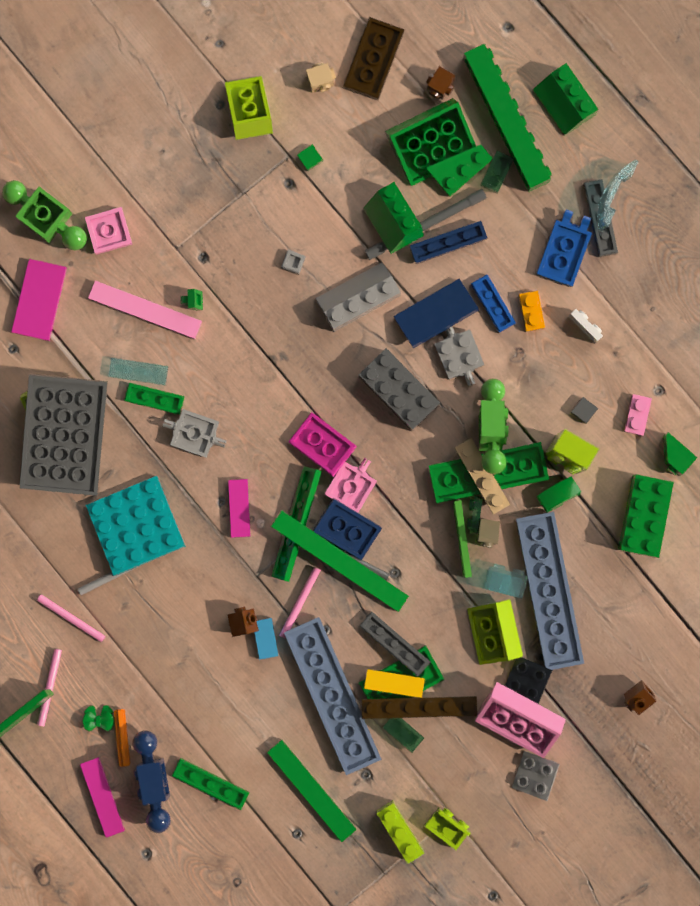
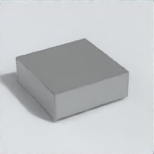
M288 250L281 268L299 275L306 256Z

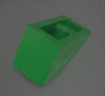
M669 432L664 434V462L668 466L667 470L674 476H681L698 457Z

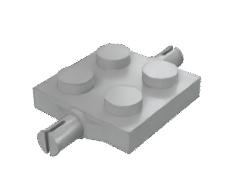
M450 327L451 331L446 329L448 337L436 343L435 346L449 380L457 376H464L468 386L471 385L470 380L473 385L475 381L471 373L475 369L484 366V362L471 330L455 333L453 327Z
M185 409L182 410L181 416L176 423L164 420L163 427L173 430L171 446L207 458L213 444L225 448L227 440L216 437L219 421Z

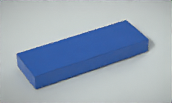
M488 274L471 283L473 290L499 333L516 324Z

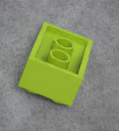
M262 76L225 82L235 139L272 134V120Z

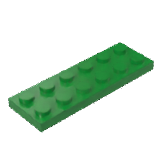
M538 442L502 450L501 452L506 457V466L502 472L493 474L501 490L549 480L542 443ZM461 459L428 466L436 503L481 494Z

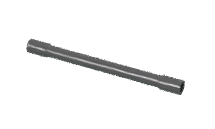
M480 189L468 195L465 199L421 221L420 224L423 231L487 199L484 190ZM380 242L366 249L365 253L368 259L371 260L388 249L383 242Z

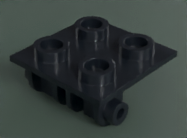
M523 657L516 658L505 687L539 704L553 670Z

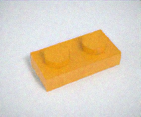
M538 291L519 294L526 332L545 329Z

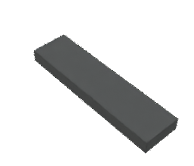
M603 179L585 182L583 186L598 256L618 254Z
M373 612L360 624V627L417 677L430 664L427 658Z

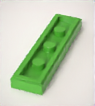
M459 500L453 502L462 573L464 578L472 577L462 502Z

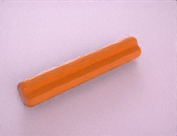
M125 709L114 710L118 763L120 767H126L130 765Z

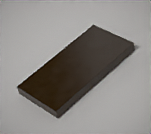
M369 17L343 88L379 101L405 29Z

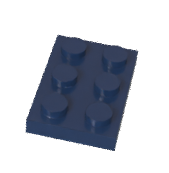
M332 498L314 526L313 531L362 560L382 527L337 499Z

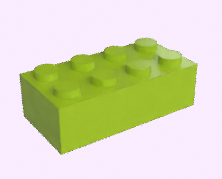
M564 429L554 437L544 455L548 456L547 460L549 462L565 466L564 470L574 475V473L579 474L589 468L599 448Z

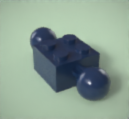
M143 730L134 736L132 742L134 750L142 757V762L134 770L135 780L139 781L140 789H137L138 799L142 801L143 805H150L151 811L146 816L147 828L153 833H162L169 828L171 823L169 813L162 809L161 802L167 801L170 797L164 758L154 760L153 752L157 748V738L152 732Z

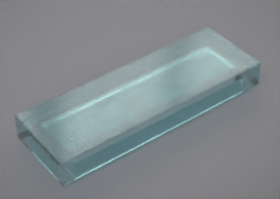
M111 358L109 377L166 386L169 367Z

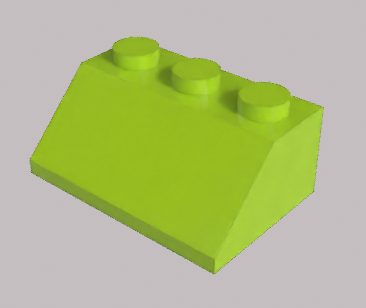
M510 599L467 608L479 665L509 661L523 656Z

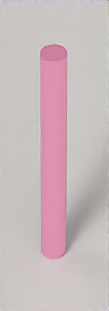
M313 568L279 636L286 639L284 632L292 628L321 571L318 568Z
M40 595L37 599L38 602L101 643L106 637L45 596Z
M54 649L45 689L53 691L62 650ZM51 698L41 705L37 722L39 726H45Z

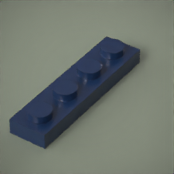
M478 221L412 244L409 247L415 264H419L487 240L488 237L482 221Z

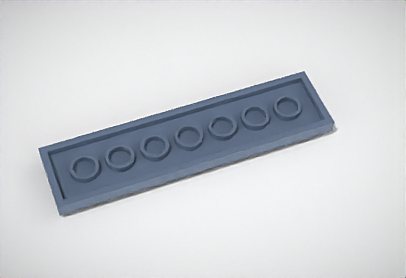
M554 512L516 519L544 665L546 668L554 670L584 664Z
M320 617L284 632L345 774H351L382 760L365 720L361 719L359 706Z

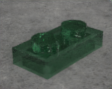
M497 151L481 186L498 194L514 158Z
M389 718L382 727L410 753H413L424 739L420 733L402 718Z

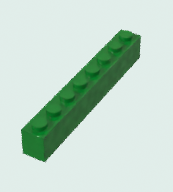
M484 43L465 52L463 60L528 192L549 183L552 173L550 168L545 166L542 161L544 158L541 150L536 149L534 145L535 138L532 132H528L526 129L527 122L524 116H520L517 110L519 108L515 98L512 99L509 94L510 87L506 81L503 82L501 78L502 71L499 65H495L493 61L494 55L492 50L487 48Z

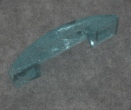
M635 159L619 170L607 184L598 207L597 224L599 230L602 231L609 226L616 211L610 207V204L621 181L625 182L632 177L639 162Z

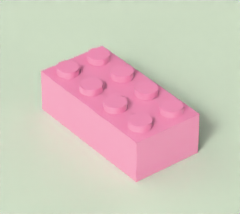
M496 682L481 705L475 721L544 758L561 735L566 719Z

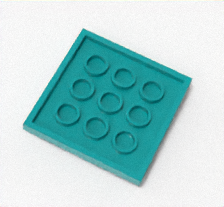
M158 476L86 505L113 576L186 547Z

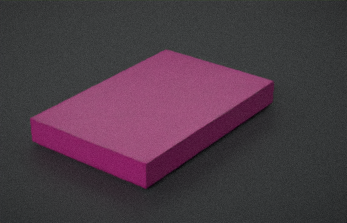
M312 412L289 440L292 446L333 477L357 448L355 444Z

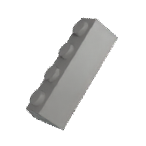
M380 263L317 297L316 301L333 332L398 298L401 292L383 263Z

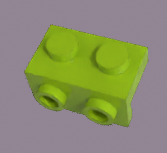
M438 807L425 824V827L453 849L457 850L464 839L471 834L470 830H468L470 826L461 819L459 821L453 818L454 814L444 807L442 810Z

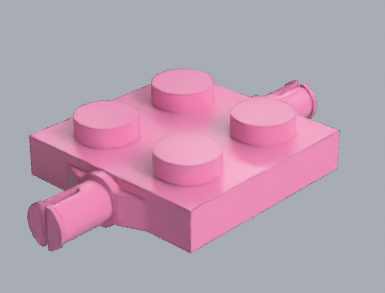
M364 458L359 468L345 462L337 472L325 495L331 499L335 498L359 512L377 482L365 472L371 461H367Z

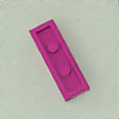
M248 479L228 480L231 538L251 537Z

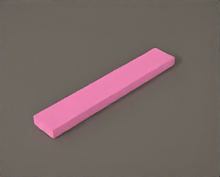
M98 281L94 282L88 297L90 300L196 339L202 323L201 320Z

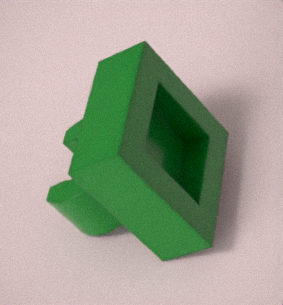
M187 289L188 296H180L181 304L188 305V309L195 311L203 310V291Z

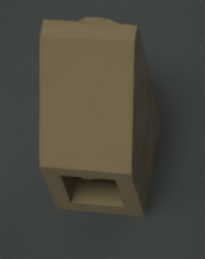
M479 519L476 542H480V546L488 548L497 545L500 522Z

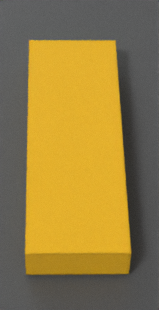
M367 669L364 689L422 698L425 678Z

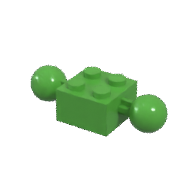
M12 180L4 185L2 195L5 201L12 205L21 204L23 206L15 217L37 235L50 243L59 233L62 236L65 247L73 251L80 250L85 246L87 241L85 231L78 226L68 227L65 224L71 217L72 212L49 193L38 187L32 196L29 197L26 187L20 181Z
M488 379L481 387V395L484 400H481L479 410V451H487L481 460L483 469L489 474H498L506 466V457L501 451L503 445L507 444L508 426H506L508 408H505V401H501L505 395L504 384L498 379Z

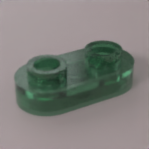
M474 496V499H470L469 511H472L471 518L467 519L466 530H470L469 534H478L482 507V497Z

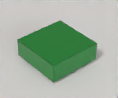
M313 144L297 154V157L307 171L323 162V158Z

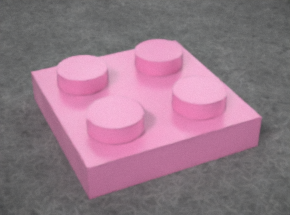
M122 207L85 217L96 255L132 245Z

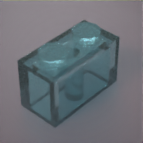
M494 564V567L489 566L483 589L523 598L528 576L524 575V571L513 569L512 572L506 571V566Z

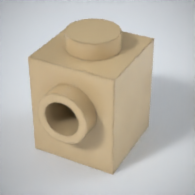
M317 63L312 66L313 68L306 70L312 93L319 90L320 92H325L334 86L333 80L336 79L333 68H329L328 63Z

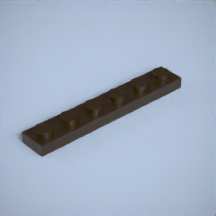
M477 696L361 700V719L478 715Z

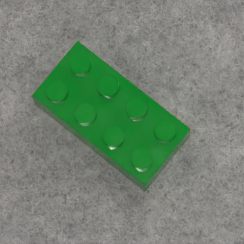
M637 474L632 475L618 551L652 558L660 557L674 482Z

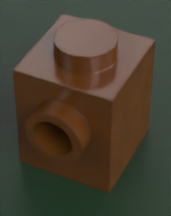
M439 66L435 74L431 73L426 81L428 84L427 91H429L432 97L443 100L446 95L449 96L453 91L454 86L452 84L455 81L456 75Z
M246 607L234 609L235 613L227 614L232 637L259 631L254 608L246 610Z
M642 680L624 693L626 707L631 712L634 710L638 715L657 702L654 692Z

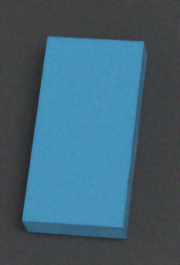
M272 618L258 620L259 631L255 632L259 660L279 656Z

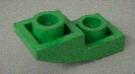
M571 476L548 488L536 498L545 512L548 513L562 506L564 502L580 495L582 491Z

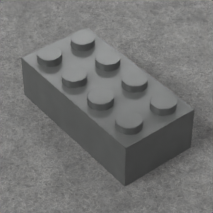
M387 348L359 374V378L411 431L440 404Z

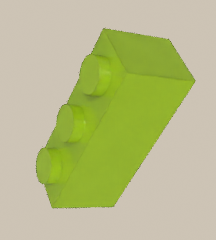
M393 800L376 810L377 815L408 864L425 854Z

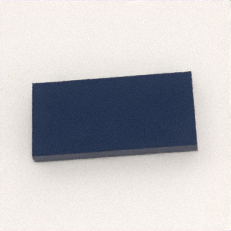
M457 279L396 314L394 319L412 348H415L478 312L479 308L461 280Z

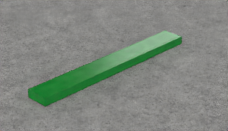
M280 511L270 526L397 612L400 611L409 596L284 511Z

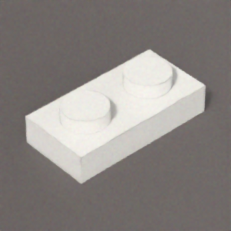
M575 309L569 315V318L594 343L603 337L601 334L602 330L596 324L592 325L587 320L588 316L582 310L578 311Z

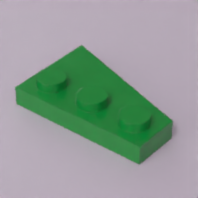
M480 144L430 165L425 169L447 195L451 197L493 158Z

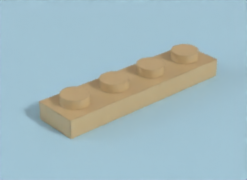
M472 438L455 447L457 454L492 514L509 506L510 503L493 474H489L483 469L481 464L482 455Z

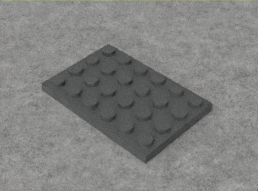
M29 374L20 489L97 496L108 381Z

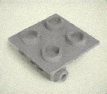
M524 751L512 788L548 801L560 764Z

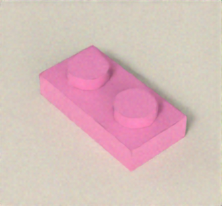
M632 395L624 432L644 436L652 398Z

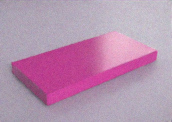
M29 259L12 333L50 341L67 267Z

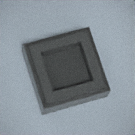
M582 397L571 413L587 424L598 408Z

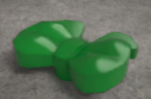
M93 705L87 707L83 718L85 730L90 732L96 727H101L105 731L112 729L114 724L113 710L109 706H103L101 716H97Z

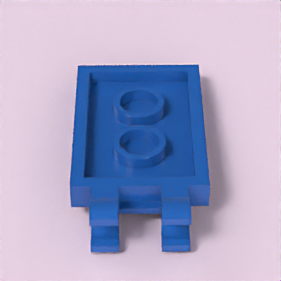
M566 209L562 221H555L536 275L573 287L592 232L587 231L591 218L584 216L580 226L572 224L570 220L573 211Z

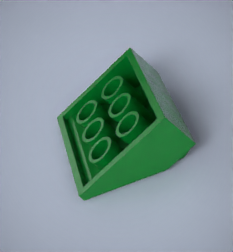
M453 98L385 131L411 186L432 177L425 169L426 167L476 146L459 102Z

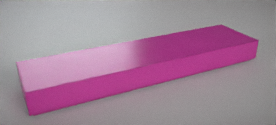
M97 757L81 763L80 766L106 838L124 832L125 828L100 758Z

